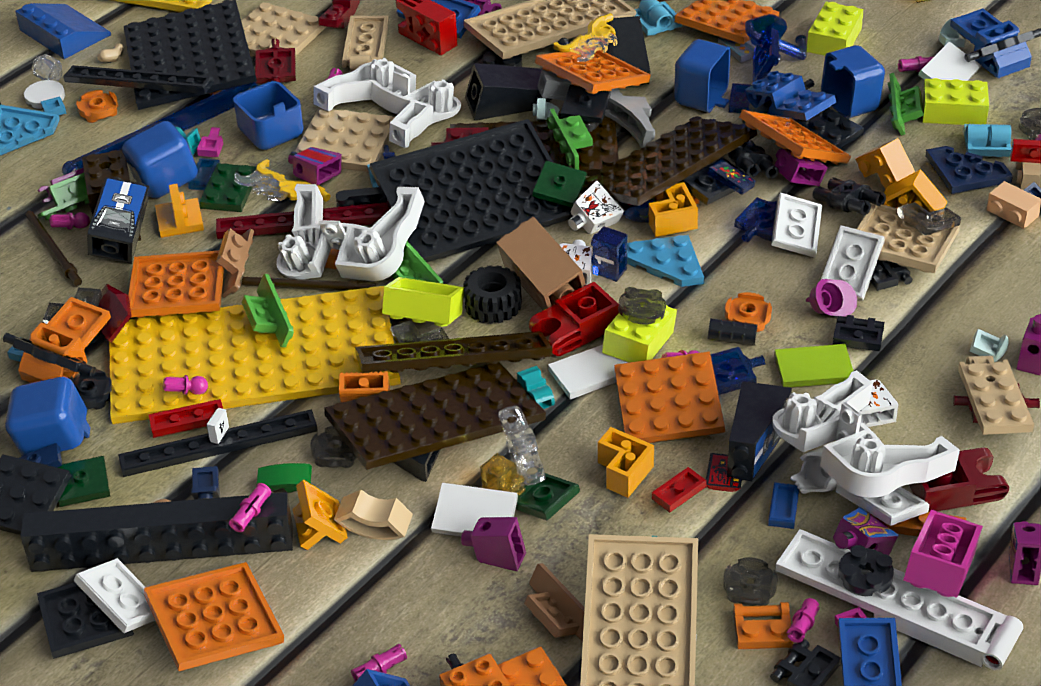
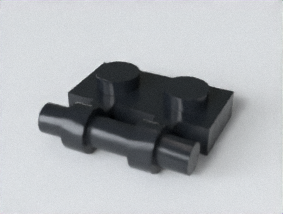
M877 260L870 280L877 291L898 286L899 280L903 281L906 285L912 282L913 279L907 267L887 260Z
M847 315V317L837 316L833 345L846 344V347L880 352L885 322L875 321L876 318L870 317L867 320L854 318V315Z
M803 639V641L793 644L788 649V655L784 660L780 659L775 664L770 678L774 682L779 683L782 678L789 677L787 686H823L841 665V657L820 645H817L810 651L808 650L810 647L809 642ZM802 661L799 667L794 665L796 662Z

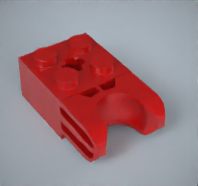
M395 0L397 9L406 17V20L398 24L399 34L441 56L458 46L455 12L431 0Z
M592 282L555 300V305L532 316L529 321V330L531 332L542 331L544 336L550 335L548 342L552 347V353L555 356H562L603 336L605 329L619 314L620 306L597 283Z

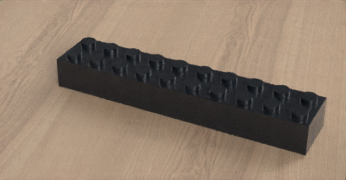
M282 492L271 493L260 507L261 512L250 520L243 532L233 530L229 525V521L240 509L242 500L248 498L249 495L24 513L21 540L31 572L96 567L116 558L123 564L292 551L293 523L288 493Z

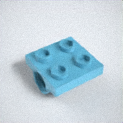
M641 0L639 8L635 9V16H640L642 30L647 36L682 27V24L674 22L677 13L665 1Z
M964 124L963 133L967 152L979 156L1010 157L1011 125Z

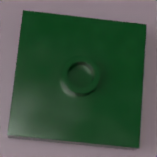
M546 161L533 190L532 197L572 208L580 195L587 178V172Z
M104 456L65 463L57 467L69 470L72 475L58 501L60 507L111 496Z
M540 472L517 492L516 510L548 521L580 492L579 485Z

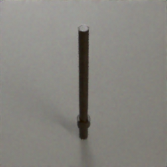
M27 211L25 216L62 267L65 277L69 278L75 286L81 285L82 279L77 274L78 270L74 264L69 263L34 212Z
M243 276L242 285L259 286L262 277ZM270 278L274 287L347 291L376 287V283H364L350 279L348 282Z

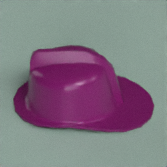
M821 279L812 288L809 297L806 298V302H809L812 309L818 314L847 316L855 311L857 296L853 287L845 281Z

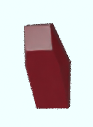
M106 284L91 305L110 312L111 318L100 332L112 343L131 318L129 295Z

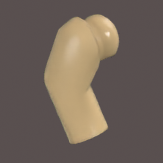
M116 44L113 49L101 50L97 58L102 63L115 62L122 54L124 47L122 44Z

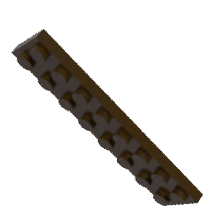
M542 331L355 347L356 358L362 373H374L375 371L378 373L380 371L400 373L404 369L423 371L428 369V367L446 369L450 368L451 365L469 367L475 365V363L497 364L498 361L520 362L522 359L543 360L545 357H552V347Z

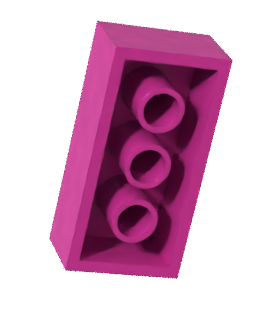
M931 510L911 551L903 580L910 582L914 587L928 588L937 591L942 596L957 598L975 555L983 526Z

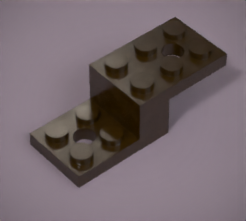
M122 150L90 154L82 157L92 217L105 177H118L130 182L128 165Z

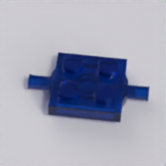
M757 197L735 219L734 227L745 231L742 235L744 242H750L754 236L772 242L777 200L774 202L766 201Z
M740 347L710 354L718 395L741 389L742 381L757 383V377L752 368L765 365L763 355L749 359L742 353Z

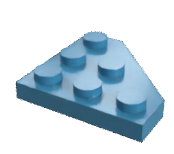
M0 105V156L54 134L60 121L59 114Z
M689 235L623 243V252L628 265L644 267L647 269V273L659 278L664 276L674 280V284L681 287L704 284V275Z

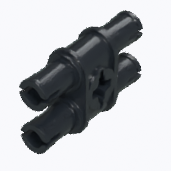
M752 140L747 141L728 153L729 159L735 162L736 167L739 170L745 171L749 177H755L759 172H764L769 179L770 177L773 179L779 173V169L773 164L772 157L766 154L761 146H756Z
M835 177L828 181V189L817 186L812 194L815 200L823 201L831 208L836 207L847 213L854 211L861 215H866L870 212V203L881 206L886 200L885 193L872 190L869 185H861L854 180L843 181Z

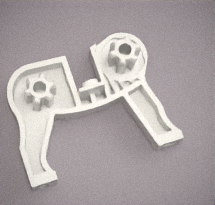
M386 58L374 59L372 62L359 66L352 72L334 76L314 86V105L326 111L332 110L335 105L340 103L373 100L384 109L397 114L390 122L389 141L403 148L409 147L410 141L419 136L429 125L453 117L461 108L460 100L453 96L454 86L452 83L442 79V81H432L416 90V75L394 64L392 61H387Z
M296 184L297 203L294 208V226L292 229L294 237L286 235V239L283 242H279L278 249L280 254L277 258V268L283 276L289 279L318 278L322 276L330 250L337 249L340 251L335 266L342 278L380 281L390 277L400 267L403 261L405 243L418 224L425 202L419 187H398L396 191L398 195L396 204L371 228L356 224L341 223L340 221L323 220V197L317 185Z
M857 370L851 372L845 381L832 386L822 395L814 397V399H811L810 395L806 392L804 394L791 393L789 399L785 402V408L780 409L773 416L772 424L775 432L783 440L800 451L806 452L824 445L820 467L842 488L857 496L868 498L885 496L898 487L913 483H925L956 469L960 450L943 436L936 438L932 444L925 446L884 445L861 422L862 414L859 411L869 404L873 383Z

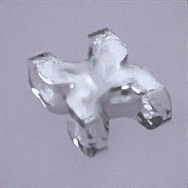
M518 406L507 407L499 411L498 416L507 440L508 453L513 463H515L522 481L526 485H533L543 481L546 476L537 452L536 437L531 427H528L523 412ZM511 416L518 418L514 423H508L506 419ZM535 467L537 470L535 474L530 475L526 473L527 469Z

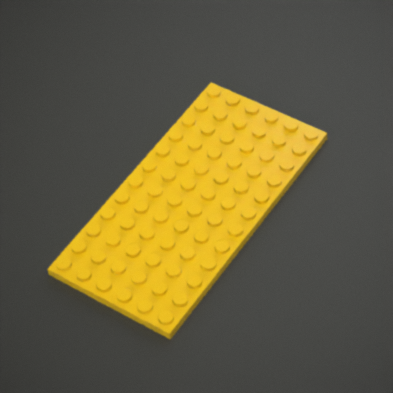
M384 286L281 299L283 308L294 329L293 337L289 339L286 348L280 346L275 333L253 331L243 305L221 307L220 311L169 314L166 316L159 315L129 319L113 342H109L110 379L112 381V390L110 392L112 424L149 420L148 414L221 399L223 409L339 393V374L341 372L344 374L346 372L349 374L351 372H362L356 358L355 347L394 344L389 315L382 314ZM386 371L388 372L390 386L401 385L399 373ZM184 375H187L188 379L191 380L195 376H202L208 382V389L204 394H193L188 390L185 395L182 392L163 390V380L165 377L183 378Z

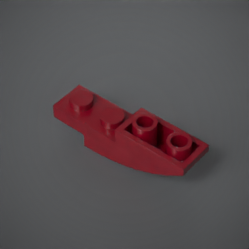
M332 0V6L318 18L319 26L344 29L350 21V16L355 14L360 0Z

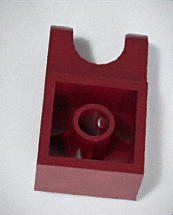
M985 447L959 451L955 471L925 483L909 484L913 494L929 504L928 512L931 510L943 511L995 502L1004 499L1009 492V485L1003 476L983 474L990 470L994 459L991 451Z

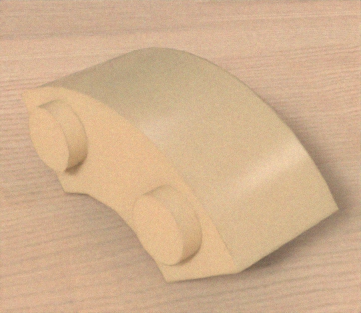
M358 490L342 498L334 520L347 530L363 537L378 540H395L405 537L413 514L397 498L388 500L378 499L368 495L363 490Z

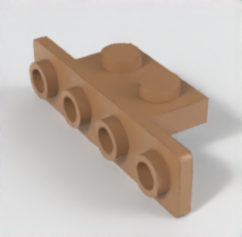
M231 228L224 234L216 260L217 263L228 270L222 288L223 298L230 293H236L241 286L240 279L245 272L244 265L249 257V248L253 243L254 230L251 228L242 235L237 234Z
M543 563L537 564L529 582L537 594L527 595L524 604L555 638L576 634L583 642L585 607Z

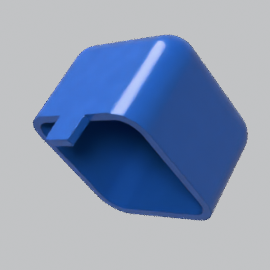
M701 39L694 40L675 63L674 98L678 104L708 113L715 106L725 108L730 100L722 97L726 93L729 84L730 47Z
M858 45L829 52L825 55L821 92L835 95L836 103L831 106L848 119L875 111L880 105L885 69L880 62Z
M277 81L267 82L237 94L233 98L237 126L257 148L268 150L293 140L303 133L304 127L300 100L282 83Z
M164 121L127 140L122 147L123 155L136 182L149 186L150 198H161L170 193L169 185L178 184L179 188L195 179L198 174V168L187 141L171 122Z
M56 377L20 385L12 390L5 428L21 456L54 443L58 444L60 451L71 450L82 443L84 436L85 438L90 436V426L86 420L87 407L74 383L69 378Z

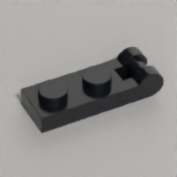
M379 187L343 190L336 193V207L386 203Z

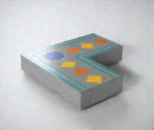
M759 33L745 44L722 37L718 38V44L730 47V54L741 63L757 57V50L751 45L762 41V35Z

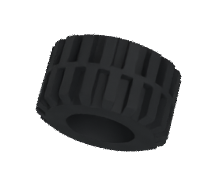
M489 265L487 267H480L477 271L473 270L470 272V275L466 276L463 287H465V309L467 314L471 315V318L474 320L479 319V322H488V324H493L494 322L502 323L504 320L512 319V316H516L518 311L521 310V279L515 271H511L507 267L502 268V266Z

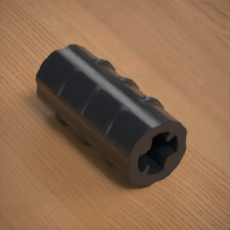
M710 318L708 339L718 340L719 342L740 343L742 345H755L758 325Z

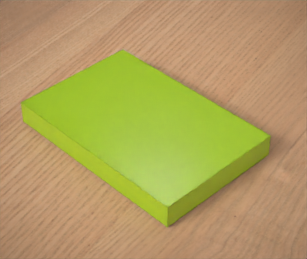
M846 344L775 349L774 352L783 387L838 384L845 381L851 372H854Z

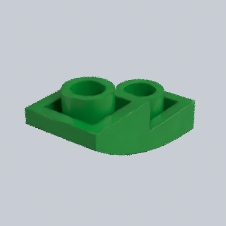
M284 463L258 468L257 484L263 483L271 491L284 488L288 493L297 491L296 485L302 480L311 484L312 466L305 463Z

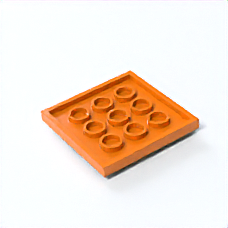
M697 0L677 13L674 22L745 44L778 20L779 11H775L769 6L756 5L753 1Z
M594 46L576 49L571 52L536 55L535 63L541 66L543 70L557 74L558 78L571 81L572 85L580 86L591 94H596L598 91H612L615 88L624 89L626 86L631 85L640 86L642 83H648L651 74Z
M742 110L739 118L746 122L745 125L747 127L760 130L761 136L770 140L774 139L777 146L783 149L788 148L792 151L791 155L796 158L803 159L805 157L811 161L817 159L824 163L829 161L836 165L839 162L848 164L851 155L791 118Z
M219 250L134 257L128 293L131 317L142 318L156 315L166 316L169 314L220 311L224 267L216 262Z
M710 351L614 365L625 433L652 443L725 432Z
M247 562L144 588L145 599L178 671L284 643V634Z

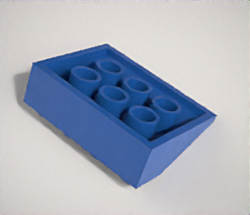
M30 3L15 11L20 31L63 59L111 36L109 30L67 4Z

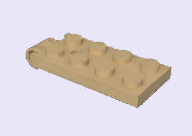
M350 16L342 57V68L350 66V71H354L359 66L372 62L374 59H383L389 16Z
M990 355L967 357L966 365L964 362H959V373L983 435L1033 432L1034 422L1008 360L994 363V358Z

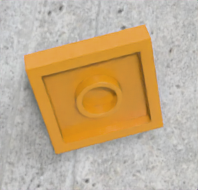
M178 184L169 185L172 202L155 205L160 237L203 231L204 227L198 198L185 200L183 191L179 192Z
M305 480L297 484L299 503L293 508V514L300 546L309 550L325 536L340 544L348 538L346 528L334 520L340 506L339 501Z

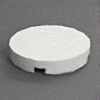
M44 80L31 84L24 92L26 104H30L36 109H42L41 101L59 96L63 101L65 97L63 85L53 80Z

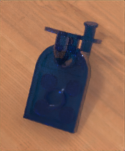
M773 14L764 15L745 22V32L749 36L751 43L756 46L753 54V82L767 77L773 66H777L781 57L779 51L800 60H804L807 57L806 36L798 35L795 38L798 46L781 40L787 30V23L784 19Z

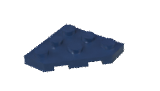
M949 146L926 149L925 157L951 194L1000 185L1004 181L1007 183L1012 182L1013 175L1003 162L995 160L994 163L984 161L982 156L966 152L964 155L954 152V148Z

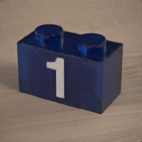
M603 226L598 233L593 235L591 240V246H593V255L591 257L593 274L615 282L619 280L627 270L628 234Z

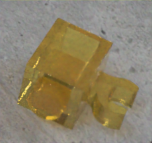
M496 453L480 466L483 488L514 492L518 496L526 490L520 485L525 480L521 475L517 474L516 463Z

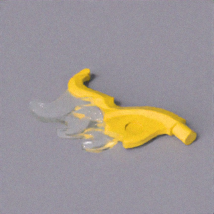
M609 13L604 16H598L589 23L587 34L579 35L567 45H560L558 42H554V49L560 52H573L581 55L582 57L577 58L578 62H586L593 59L595 52L598 50H602L605 53L608 49V43H613V46L617 45L615 29L606 24L613 21V15Z
M268 159L260 162L256 167V171L248 176H240L238 173H235V181L238 184L256 187L252 188V193L267 195V200L282 201L287 197L290 200H297L296 184H311L307 181L287 180L285 175L267 169L266 167L270 165V160ZM318 185L317 187L325 202L329 201L331 195L325 191V188Z

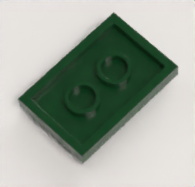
M217 163L199 201L200 209L242 212L258 177L257 166Z

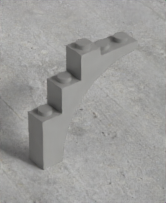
M542 69L538 82V89L542 98L565 101L569 86L572 85L571 81L558 78L557 74ZM618 88L612 89L605 116L624 127L636 139L641 148L645 147L648 142L655 138V129L649 121L651 106L645 97L623 96Z

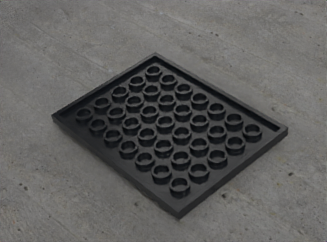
M224 0L218 4H207L201 8L187 9L176 14L169 13L163 17H152L146 21L131 22L124 26L131 70L213 77L214 84L206 94L257 82L236 0ZM134 88L138 110L204 95L200 93Z
M529 119L370 163V170L389 209L397 202L398 195L396 191L398 187H419L425 202L417 227L407 241L426 262L497 242L502 236L509 234L518 228L521 223L528 221L532 217L543 228L567 221L573 217L570 212L572 208L532 197L545 162L553 161Z

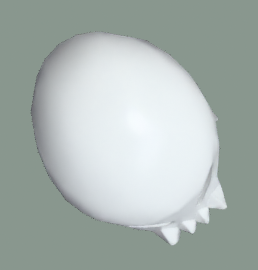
M823 447L802 455L800 459L804 462L801 472L790 478L796 482L795 485L798 486L797 488L803 494L809 492H829L837 487L838 483L820 467Z

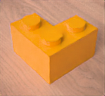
M898 138L855 158L864 178L877 173L885 190L887 186L915 172Z
M921 169L887 186L884 191L886 200L883 205L905 211L910 209L913 213L932 218L940 217L947 203V200Z
M685 182L675 184L663 191L662 201L649 203V225L655 237L698 229V207Z
M610 427L598 441V464L606 467V489L629 498L654 467V445Z

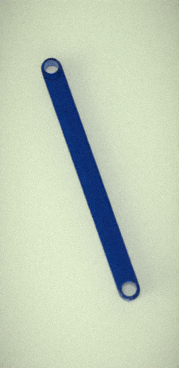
M254 82L225 89L74 160L67 161L62 167V173L66 175L71 173L73 169L76 171L83 168L82 157L122 150L127 140L161 122H171L174 127H179L183 131L235 108L233 98L237 94L249 90V88L257 87L258 84Z

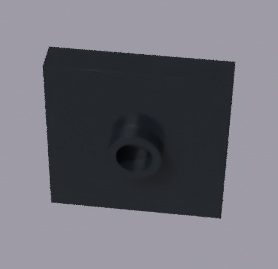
M570 85L561 110V118L580 115L583 121L602 123L611 91H598L596 94H591L580 86Z

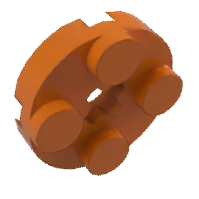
M103 90L89 91L81 96V101L78 102L77 100L76 102L79 115L86 118V121L89 123H94L98 119L114 117L118 113L117 97L110 91L109 94L103 93Z
M751 292L740 293L738 298L732 300L731 297L725 304V318L727 321L758 325L757 332L763 331L765 325L771 320L772 306L770 302H765L764 297Z

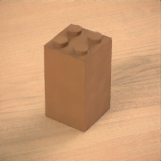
M534 217L524 221L518 228L509 234H505L496 242L504 267L510 268L511 271L517 273V276L521 279V286L542 310L555 305V300L586 286L581 268Z

